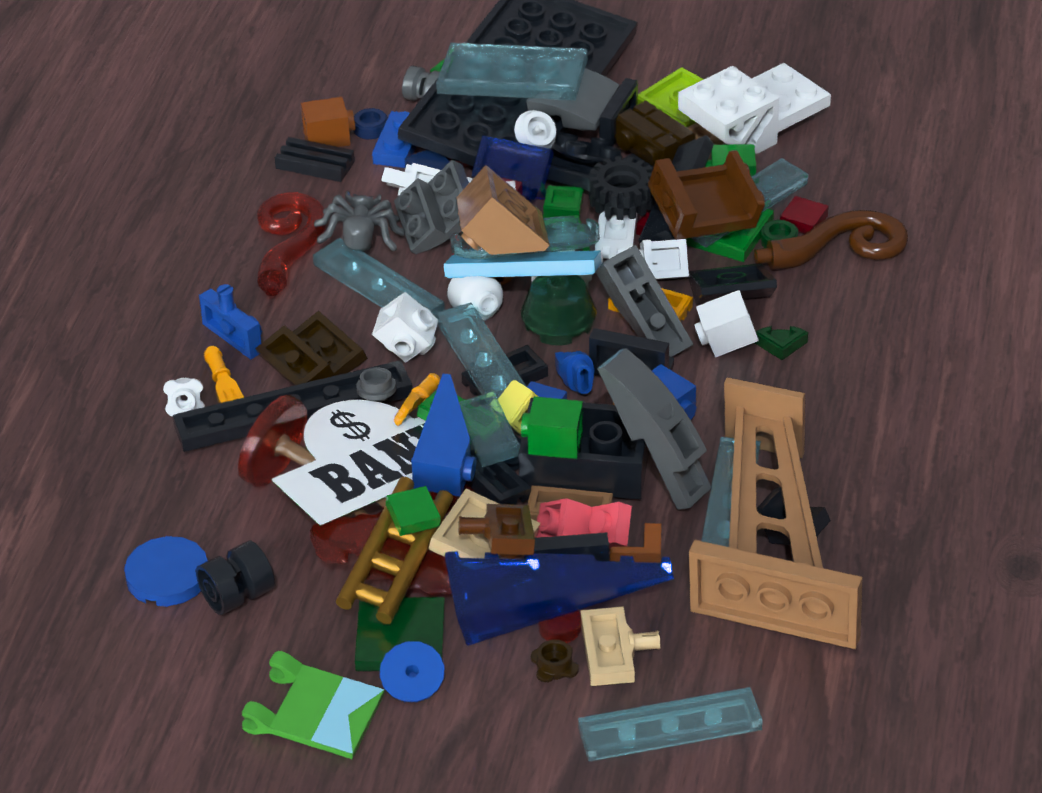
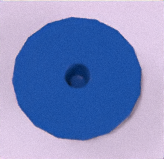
M407 641L394 646L386 653L380 664V679L384 689L393 698L403 702H419L430 698L439 690L444 680L445 666L440 654L432 646L422 642Z

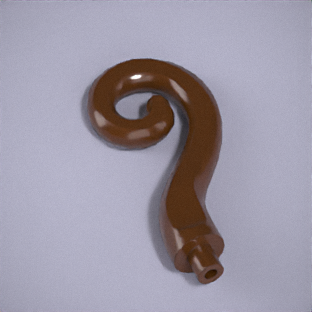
M870 210L847 211L827 218L802 236L769 240L767 248L754 250V260L756 264L768 263L770 270L794 268L812 259L832 239L849 230H853L849 236V245L855 253L868 259H889L904 251L908 242V233L905 225L888 214ZM874 230L884 233L889 238L888 241L883 243L869 242L874 237Z

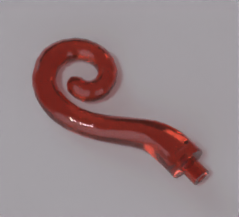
M287 192L270 197L259 206L257 212L259 226L264 231L272 234L285 235L298 230L302 224L300 212L308 218L307 224L301 231L270 249L260 262L257 283L268 296H276L280 291L284 290L287 286L290 265L317 243V238L326 229V225L314 227V221L324 216V207L317 199L297 192ZM293 210L285 218L273 217L279 212Z

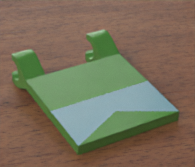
M283 651L275 652L270 659V666L272 667L269 673L270 679L280 684H293L277 714L260 703L248 702L242 711V716L245 718L242 722V729L250 734L270 733L353 759L384 697L385 690L304 665Z

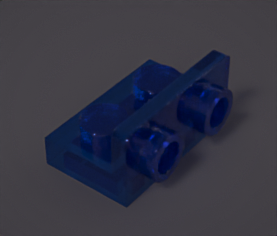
M482 135L471 177L474 178L487 165L501 178L521 181L522 194L531 203L535 202V199L545 200L546 189L544 187L554 153L549 148Z

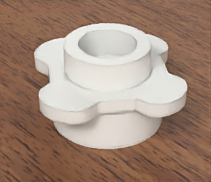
M179 378L165 383L163 390L168 395V403L165 409L170 416L205 407L200 397L203 384L198 379ZM186 395L188 399L182 400L180 397Z

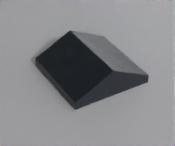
M762 264L689 271L688 277L696 305L704 304L740 290L743 300L771 297L777 288V280Z

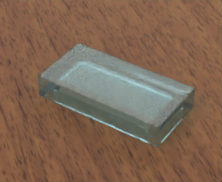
M494 391L459 402L470 442L482 467L519 456L520 445Z

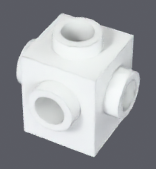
M404 292L380 309L372 335L384 344L389 351L395 353L406 363L417 354L424 355L432 348L436 340L434 334L439 319L429 309L423 307L409 294Z

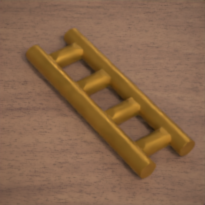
M401 477L392 494L413 489L414 482L408 477ZM440 490L435 500H433L441 516L440 524L453 500L452 494L445 490ZM385 505L336 599V604L342 609L349 610L355 599L380 607L376 618L384 624H390L438 527L400 536ZM388 537L411 545L404 561L380 553ZM371 568L395 576L388 592L364 584Z

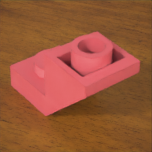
M568 498L540 503L537 522L541 524L536 538L607 533L609 549L611 547H627L632 506L622 502H615L591 507Z

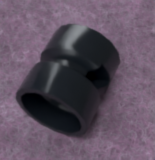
M251 540L228 550L226 559L216 556L198 565L195 570L196 579L205 600L218 615H224L243 605L245 596L250 600L255 599L273 590L275 587V577L267 557L261 548Z

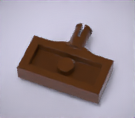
M487 504L484 518L459 516V535H484L489 540L491 554H498L508 559L520 558L523 555H534L535 536L529 505Z

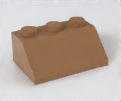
M487 165L482 168L456 197L460 226L463 232L461 236L473 249L478 251L480 248H483L490 255L545 251L550 246L542 211Z

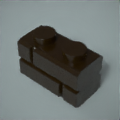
M648 101L634 106L633 110L629 109L619 114L616 119L615 138L618 146L624 151H630L652 166L655 165L656 160L670 158L672 162L678 147L696 138L694 132L657 109Z

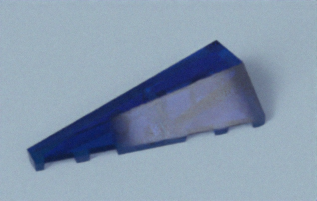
M458 551L445 552V561L456 615L467 646L674 579L670 557H662L661 563L635 562L633 556H621L620 562L596 561L594 555L534 553V555H527V559H500L498 554H491V552H485L484 558H460Z

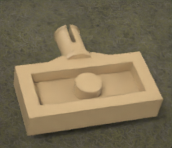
M624 607L581 610V627L591 686L634 682L633 658L635 651L660 649L659 631L633 633L626 623Z

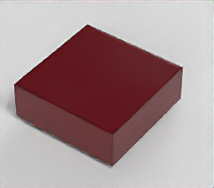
M795 195L780 215V220L793 223L797 227L798 232L805 234L828 217L829 206Z

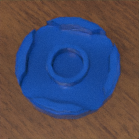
M165 536L143 543L136 547L127 557L124 572L128 591L137 600L146 603V599L156 601V606H172L192 599L201 592L195 570L198 565L208 561L205 551L196 542L183 537Z

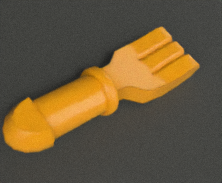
M209 346L204 352V359L211 369L213 381L216 382L215 390L218 402L223 403L244 398L237 382L230 377L231 372L225 366L220 349L216 346Z
M430 373L419 386L412 389L411 394L408 395L394 417L393 421L396 425H401L407 415L438 388L440 377L437 374Z

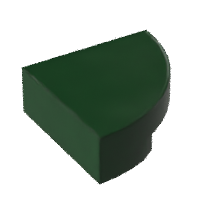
M768 326L756 331L759 341L755 342V344L780 360H784L808 343V332L795 326H790V330H772V326Z

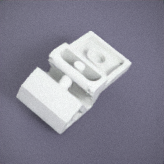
M785 63L752 79L734 66H731L678 92V110L728 145L754 144L755 154L776 145L778 132L829 107L831 101L830 93Z

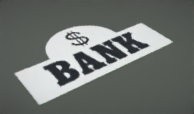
M346 400L327 405L316 411L309 418L304 428L305 445L316 460L271 480L321 526L385 498L386 495L392 494L401 477H408L412 480L411 460L425 420L419 417L414 419L407 415L403 423L398 426L393 420L399 409L376 401Z

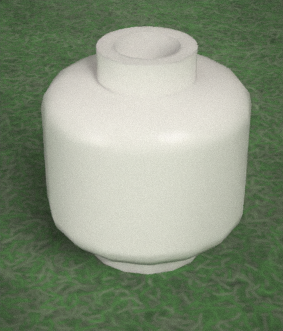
M467 276L464 278H452L448 285L447 296L450 304L466 319L474 322L485 321L493 317L503 302L501 284L494 277Z

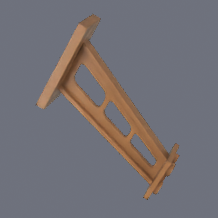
M727 377L724 382L725 442L734 444L729 547L694 540L689 550L691 612L856 650L861 638L863 577L825 569L822 565L800 458H803L805 451V393ZM756 449L776 453L778 469L760 467L756 463ZM759 479L774 481L780 485L786 515L785 519L771 518L757 512L756 482ZM765 528L784 533L790 541L793 561L757 554V531Z

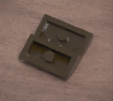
M317 311L293 332L287 326H282L255 348L257 353L293 386L348 373L368 359L364 350L320 311Z

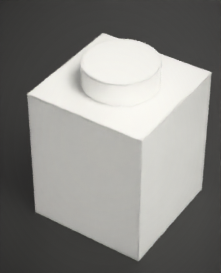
M740 290L696 306L701 322L694 324L702 346L710 344L715 357L759 341Z

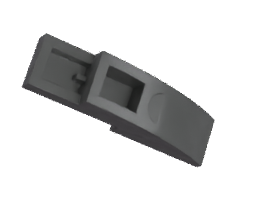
M627 348L620 349L597 368L631 440L644 439L677 510L690 508L712 488L698 459L707 449L688 415L663 382Z

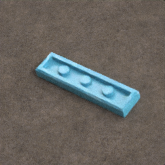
M601 250L527 252L496 255L456 254L452 255L444 263V272L447 278H464L467 276L592 275L601 265Z

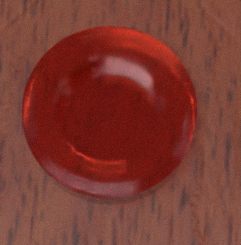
M555 602L545 606L538 616L539 633L546 641L561 640L569 643L575 640L581 632L580 611L572 604L566 602Z

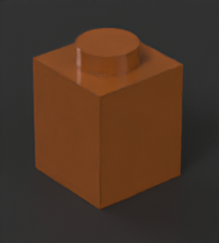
M343 97L301 102L303 132L306 141L336 147L350 145L349 131L355 130V121L352 109L346 110Z

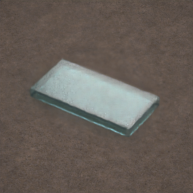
M450 43L436 82L437 94L576 100L588 60L587 49Z

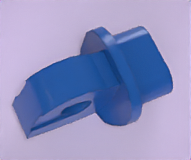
M581 351L555 352V367L564 384L574 392L588 394L592 390L594 380V365L591 358Z

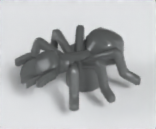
M349 191L345 192V199L341 195H336L332 203L323 210L324 216L314 221V227L326 225L330 219L327 230L317 238L318 244H322L333 235L337 223L343 222V245L353 251H366L372 247L374 226L377 225L381 228L384 243L391 251L397 250L396 244L389 236L388 224L385 218L389 220L391 230L394 233L404 236L405 230L397 225L396 222H399L400 218L394 214L391 203L388 200L381 202V194H378L375 199H373V196L368 197L353 194V197H351Z

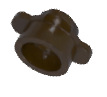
M548 640L533 650L531 661L537 665V678L542 682H551L565 676L568 678L576 676L579 672V665L572 660V647L561 640Z

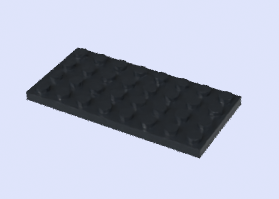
M499 0L399 126L398 139L480 170L487 165L500 177L521 181L522 185L527 186L534 177V163L550 155L554 148L551 147L542 153L527 151L516 139L515 123L521 114L528 111L526 101L550 63L560 62L576 65L606 76L636 34L638 22L575 0ZM559 115L550 116L556 127L555 141L557 133H565L568 129L563 127L562 119Z

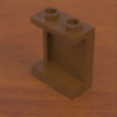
M737 150L729 151L725 163L722 165L676 171L670 158L656 160L648 183V187L675 240L756 228L761 212L765 207L764 195L756 187L750 175L748 165L743 162Z

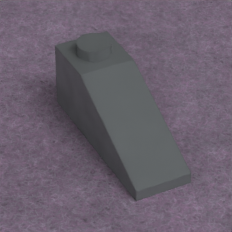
M636 245L601 264L596 271L598 278L616 308L638 337L668 342L669 356L671 357L694 345Z

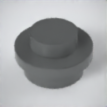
M369 368L360 374V379L356 384L357 394L369 401L383 402L396 392V381L391 376V372L385 368Z

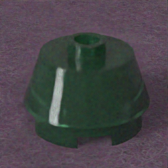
M578 275L537 276L533 280L521 306V317L527 332L531 330L540 336V342L549 345L572 344V337L580 335L584 331L588 335L597 314L593 298L584 280Z

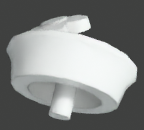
M532 110L526 111L517 119L514 129L515 136L524 149L533 153H542L552 147V144L555 142L556 127L550 116L546 113Z

